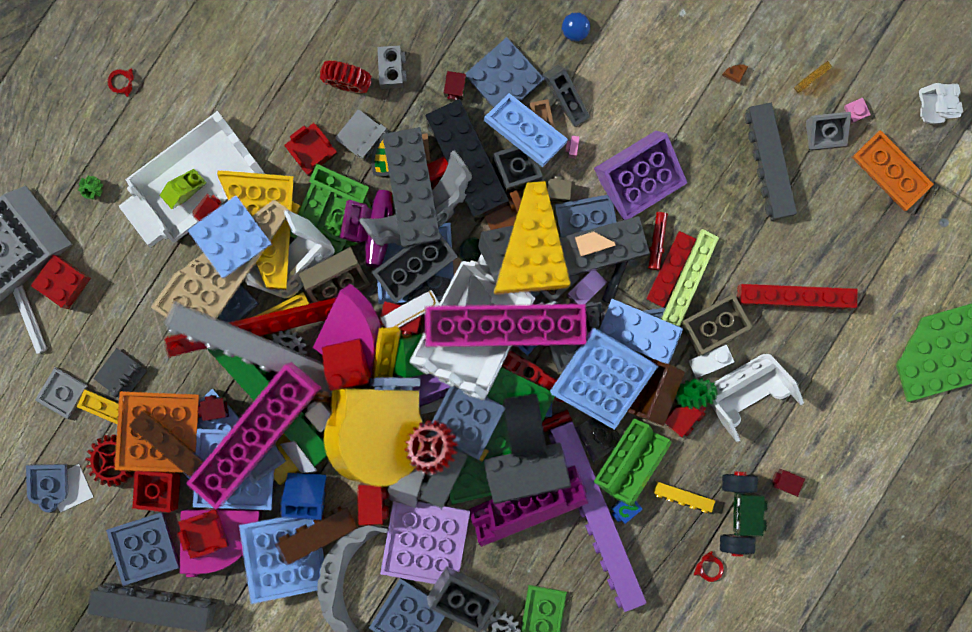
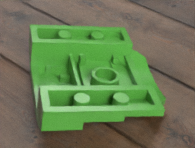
M316 164L309 180L311 185L298 215L308 219L332 243L334 256L345 248L357 243L342 239L340 235L333 236L329 234L327 227L324 226L328 215H334L336 212L344 214L345 204L349 199L366 204L371 209L372 207L367 198L370 187ZM290 227V236L296 239L298 235L294 234Z

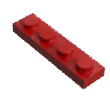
M678 231L647 295V301L664 308L696 241L695 238Z

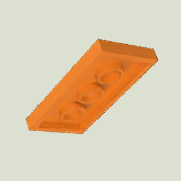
M881 130L852 156L855 162L904 211H907L934 185Z

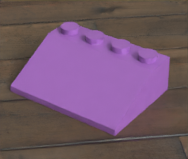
M654 131L594 168L602 187L623 220L632 218L687 184L667 133Z

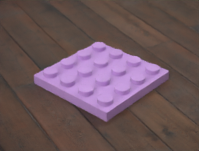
M393 501L380 574L435 584L446 566L460 572L470 510L443 506L441 509L418 501L416 508Z

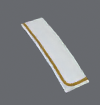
M431 290L380 319L386 328L400 327L425 313L426 306H439V302Z

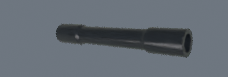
M628 261L616 265L602 301L610 304L611 299L615 298Z

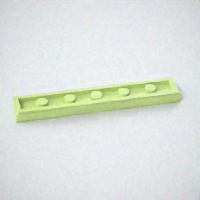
M704 229L700 230L661 319L680 327L719 237Z

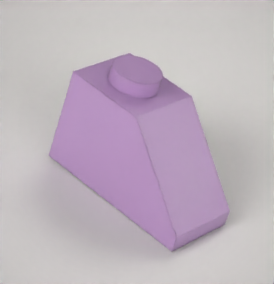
M596 270L591 271L566 296L574 304H585L607 281Z

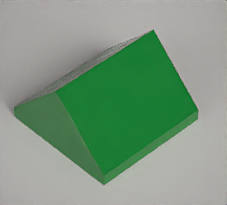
M400 334L393 373L404 378L425 374L409 362L424 334Z

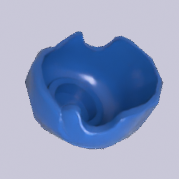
M573 12L567 15L562 23L564 36L570 41L579 42L585 39L590 31V21L580 12Z

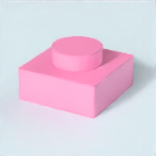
M863 98L844 106L846 112H851V124L871 115Z
M571 136V140L567 141L565 152H569L568 158L576 159L579 136Z

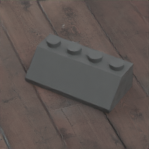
M441 234V241L405 247L372 272L395 304L458 257Z
M561 443L546 445V452L514 458L511 454L485 459L486 475L494 504L571 487Z

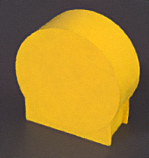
M332 390L331 414L325 426L324 446L327 457L335 470L349 480L374 486L392 485L397 483L399 479L409 475L415 467L410 465L412 460H407L406 458L410 453L405 452L404 449L409 447L405 443L406 440L410 441L411 439L408 434H414L413 427L419 428V423L422 422L419 415V391Z

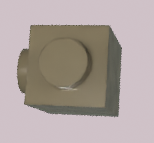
M553 176L552 179H549L546 186L550 201L569 202L572 181L564 180V177Z

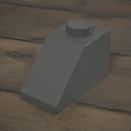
M471 275L465 306L494 305V303H491L492 297L475 275Z

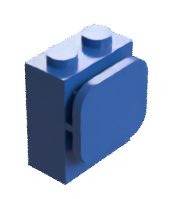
M288 473L281 501V517L321 520L325 506L326 475Z

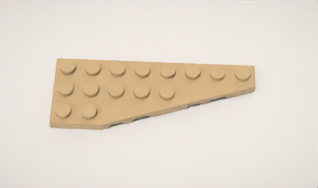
M275 200L252 216L269 241L272 240L285 221L286 216L284 212L288 210ZM263 251L224 279L203 253L172 276L151 308L167 318L175 301L218 318Z

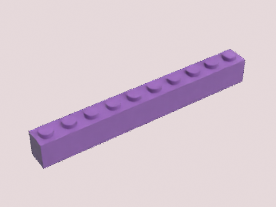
M570 421L551 429V434L548 435L551 443H561L567 468L576 466L587 491L588 504L578 507L582 518L586 517L588 524L585 527L589 536L593 535L595 542L592 544L596 554H601L603 560L600 561L603 571H608L610 578L607 581L610 589H615L617 597H615L618 608H623L624 612L646 604L601 490L593 482L595 476L573 422Z

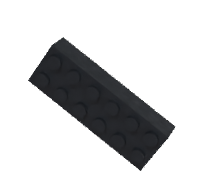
M460 99L426 114V121L447 162L449 163L451 152L455 151L472 174L471 181H468L465 190L466 197L464 200L474 221L508 206L509 200Z

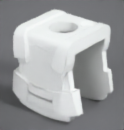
M935 83L919 90L920 100L922 101L920 117H922L923 122L938 124L945 122L946 118L953 119L961 116L963 107L962 102L959 103L960 87L958 84Z

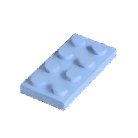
M510 93L484 117V121L542 167L568 140Z
M611 299L599 331L628 348L669 364L683 328L618 300Z

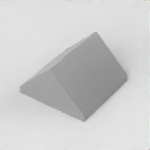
M851 112L813 115L806 120L809 149L847 146Z
M415 471L399 479L397 483L388 485L389 500L416 508L425 474L422 471Z

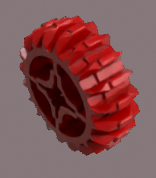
M329 60L323 63L320 70V79L324 83L344 91L362 94L366 93L371 85L372 76L369 72L348 63Z
M427 420L426 424L419 423V428L413 427L414 434H408L411 439L410 441H405L409 447L404 450L410 453L406 458L407 460H412L410 465L416 466L417 471H422L424 474L429 472L436 474V471L443 472V466L449 467L448 461H455L451 456L452 454H457L453 447H456L458 444L452 442L456 436L451 434L452 429L446 428V424H440L436 420L432 423V421ZM431 432L439 433L437 436H433L431 439L425 436ZM431 456L437 459L431 463H425L423 461L425 458H429Z
M113 434L111 438L109 435H105L104 440L98 438V444H91L94 450L87 451L91 457L85 459L90 461V465H87L86 468H92L89 475L96 474L94 481L96 482L101 479L100 484L105 485L107 483L108 487H112L113 484L120 486L121 481L127 483V477L133 478L134 476L129 470H119L121 473L117 476L105 474L112 468L115 469V464H110L112 461L110 457H114L113 461L115 462L116 450L111 453L105 451L104 448L111 444L116 445V434ZM99 456L103 460V464L101 467L99 465Z

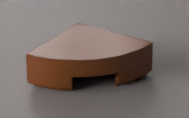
M743 64L731 66L725 70L722 76L739 84L748 66Z

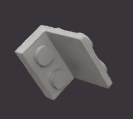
M357 110L336 136V140L365 162L372 154L378 139L384 132L388 133V131L382 124L378 125L361 110Z

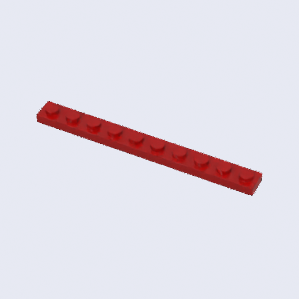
M337 297L229 322V324L258 336L326 320ZM185 334L164 338L168 358L208 348L205 346V342L200 340L198 343L187 339Z

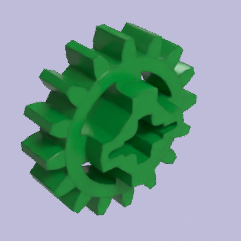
M693 378L691 381L685 380V384H680L675 400L678 405L682 404L683 408L689 406V409L693 407L699 409L701 406L707 407V403L713 404V400L717 399V387L714 382L710 383L709 379L703 381V378L699 380Z

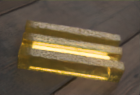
M826 61L794 87L798 94L826 73L832 65Z

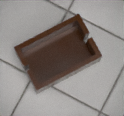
M647 358L658 367L627 412L664 426L685 372L670 364Z

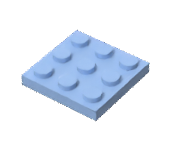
M237 196L188 229V232L223 279L271 245L269 239Z

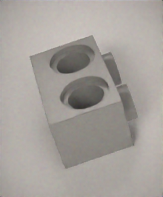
M400 46L377 47L380 88H403V82H407L406 70H402V63H406L405 51L401 52ZM391 54L397 56L393 62L387 60V57ZM391 73L398 75L395 80H389L388 76Z

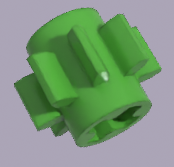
M88 175L86 179L82 178L79 182L80 187L78 191H80L84 198L94 200L95 196L100 197L103 192L101 189L103 184L95 176Z
M336 212L334 215H328L324 226L327 227L329 234L333 236L341 234L343 213Z

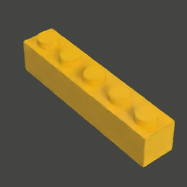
M657 481L653 490L656 497L662 498L663 496L668 501L674 502L675 500L678 501V504L683 506L685 504L690 505L689 508L695 510L700 508L701 512L707 514L708 511L712 512L715 501Z

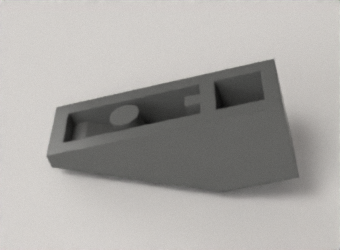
M557 65L542 74L552 94L574 127L590 117L565 68Z

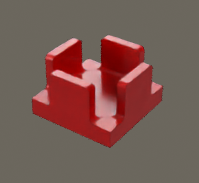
M312 123L307 128L305 125L290 136L291 140L284 145L307 176L313 173L316 164L322 166L338 154L315 123Z
M217 509L178 522L181 529L178 532L183 551H188L190 559L229 546Z

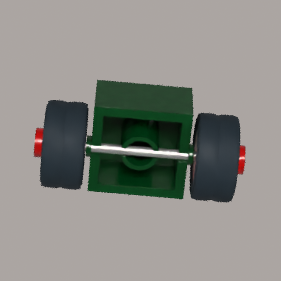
M734 471V474H723L722 490L736 492L734 493L733 532L735 533L720 536V551L731 553V556L743 557V554H754L756 548V538L754 536H764V532L767 530L764 512H767L768 502L765 500V496L750 494L758 490L757 476L746 475V472Z

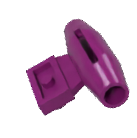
M388 190L377 191L371 209L366 204L350 199L345 204L340 238L356 243L365 241L366 265L373 268H378L382 265L389 244L383 243V246L376 244L359 220L361 218L380 219L393 216L392 192Z

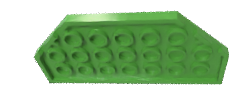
M972 303L922 317L917 324L918 326L914 334L910 337L905 351L896 363L907 402L972 384Z

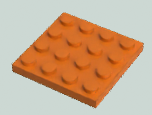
M120 391L115 470L183 472L129 425L141 411H146L196 453L200 395Z

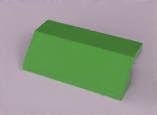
M634 418L593 482L615 499L632 507L671 446V440L655 433L650 425Z

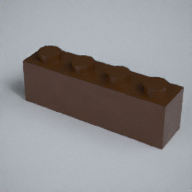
M141 411L129 425L189 477H192L205 462L146 411Z
M339 506L331 510V515L325 518L322 515L321 520H313L314 524L308 527L306 524L296 529L297 533L291 536L287 533L279 537V542L275 546L284 564L289 565L357 529L358 527L348 507L342 509Z

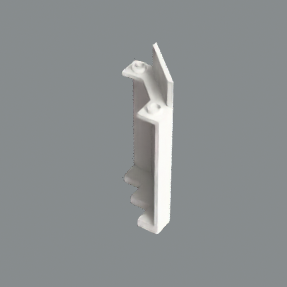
M216 111L125 179L129 185L127 190L132 196L120 204L119 208L150 248L163 238H169L175 243L188 233V229L199 222L193 217V210L207 193L210 196L216 195L222 201L221 205L228 202L217 176L218 170L265 173L232 131L228 123ZM195 169L207 183L185 203L171 209L159 196L167 182Z
M481 254L477 262H461L439 306H465L471 275H475L492 297L491 303H494V305H532L535 297L529 293L530 291L494 294L496 284ZM424 333L409 362L421 372L427 375L430 373L438 377L439 381L451 387L456 386L462 389L464 394L485 400L511 346L425 347Z

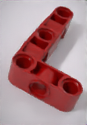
M511 349L501 366L524 378L526 377L523 375V370L526 367L532 368L534 375L526 379L550 391L558 380ZM556 396L554 397L555 401L564 402Z

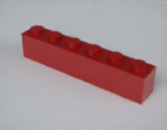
M740 284L737 286V300L740 305L850 310L857 308L858 289L758 284Z

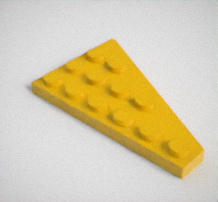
M217 171L218 179L228 201L237 196L251 216H254L255 213L273 200L291 211L294 176ZM287 218L270 241L271 245L263 251L256 261V266L267 289L286 290L290 240V225Z
M545 181L528 182L525 186L494 294L569 288L570 286Z

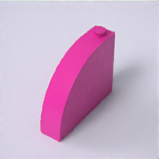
M351 284L339 292L313 348L323 355V346L360 338L371 378L381 324L370 302Z
M214 509L182 510L181 521ZM217 509L229 546L190 559L188 551H183L180 542V574H186V577H197L198 574L221 570L239 560L243 556L239 525L261 521L262 510Z

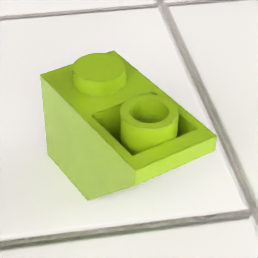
M192 169L167 182L159 196L171 209H174L185 203L207 182L195 169Z

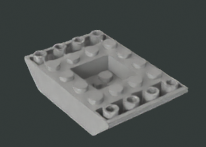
M27 186L3 194L0 197V244L2 246V251L0 252V302L13 293L14 289L20 287L41 271L53 254L60 256L72 246V243ZM10 273L13 274V276L11 277L12 280H10L9 278Z

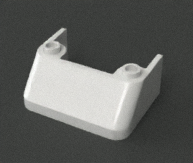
M285 210L284 214L293 233L298 235L289 245L286 290L267 289L256 265L249 271L245 281L250 286L276 296L291 298L304 286L299 273L330 258L334 254V247L308 219Z
M762 354L714 382L718 395H716L717 399L713 400L711 406L726 430L736 442H739L740 439L735 429L741 422L738 412L769 394L775 399H784L792 395L800 405L804 404L796 381L772 355Z

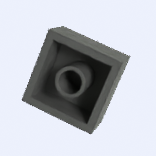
M515 146L493 154L492 162L506 195L516 190L525 189L528 182L542 181L543 175L538 163Z

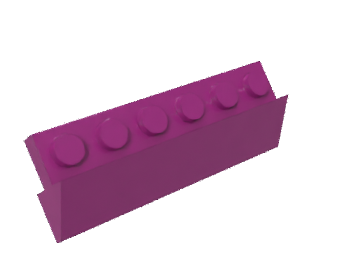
M576 466L567 468L571 485L569 488L494 504L492 499L470 508L471 520L476 529L479 545L483 547L588 504L587 491Z

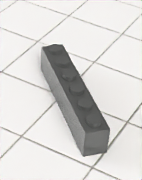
M772 102L751 106L746 110L744 119L745 123L749 124L750 132H748L750 143L754 145L753 158L754 161H757L759 167L757 169V176L763 185L761 187V194L763 198H766L767 217L770 216L771 221L792 217L797 214Z

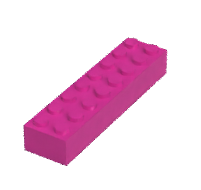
M585 304L425 307V347L586 344Z
M293 362L285 364L186 484L215 510L223 506L319 392L321 387Z

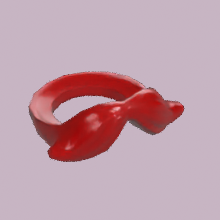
M132 68L128 71L116 69L111 72L107 82L112 92L125 94L126 97L129 96L134 79ZM119 74L124 75L129 80L127 87L122 89H116L112 85V79Z
M710 551L696 565L694 575H699L708 582H714L721 578L723 574V563L713 556V551ZM704 561L718 564L719 573L715 577H708L702 568Z

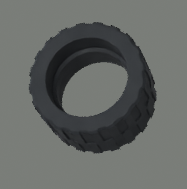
M530 394L505 398V419L512 457L545 453L546 447L538 395Z

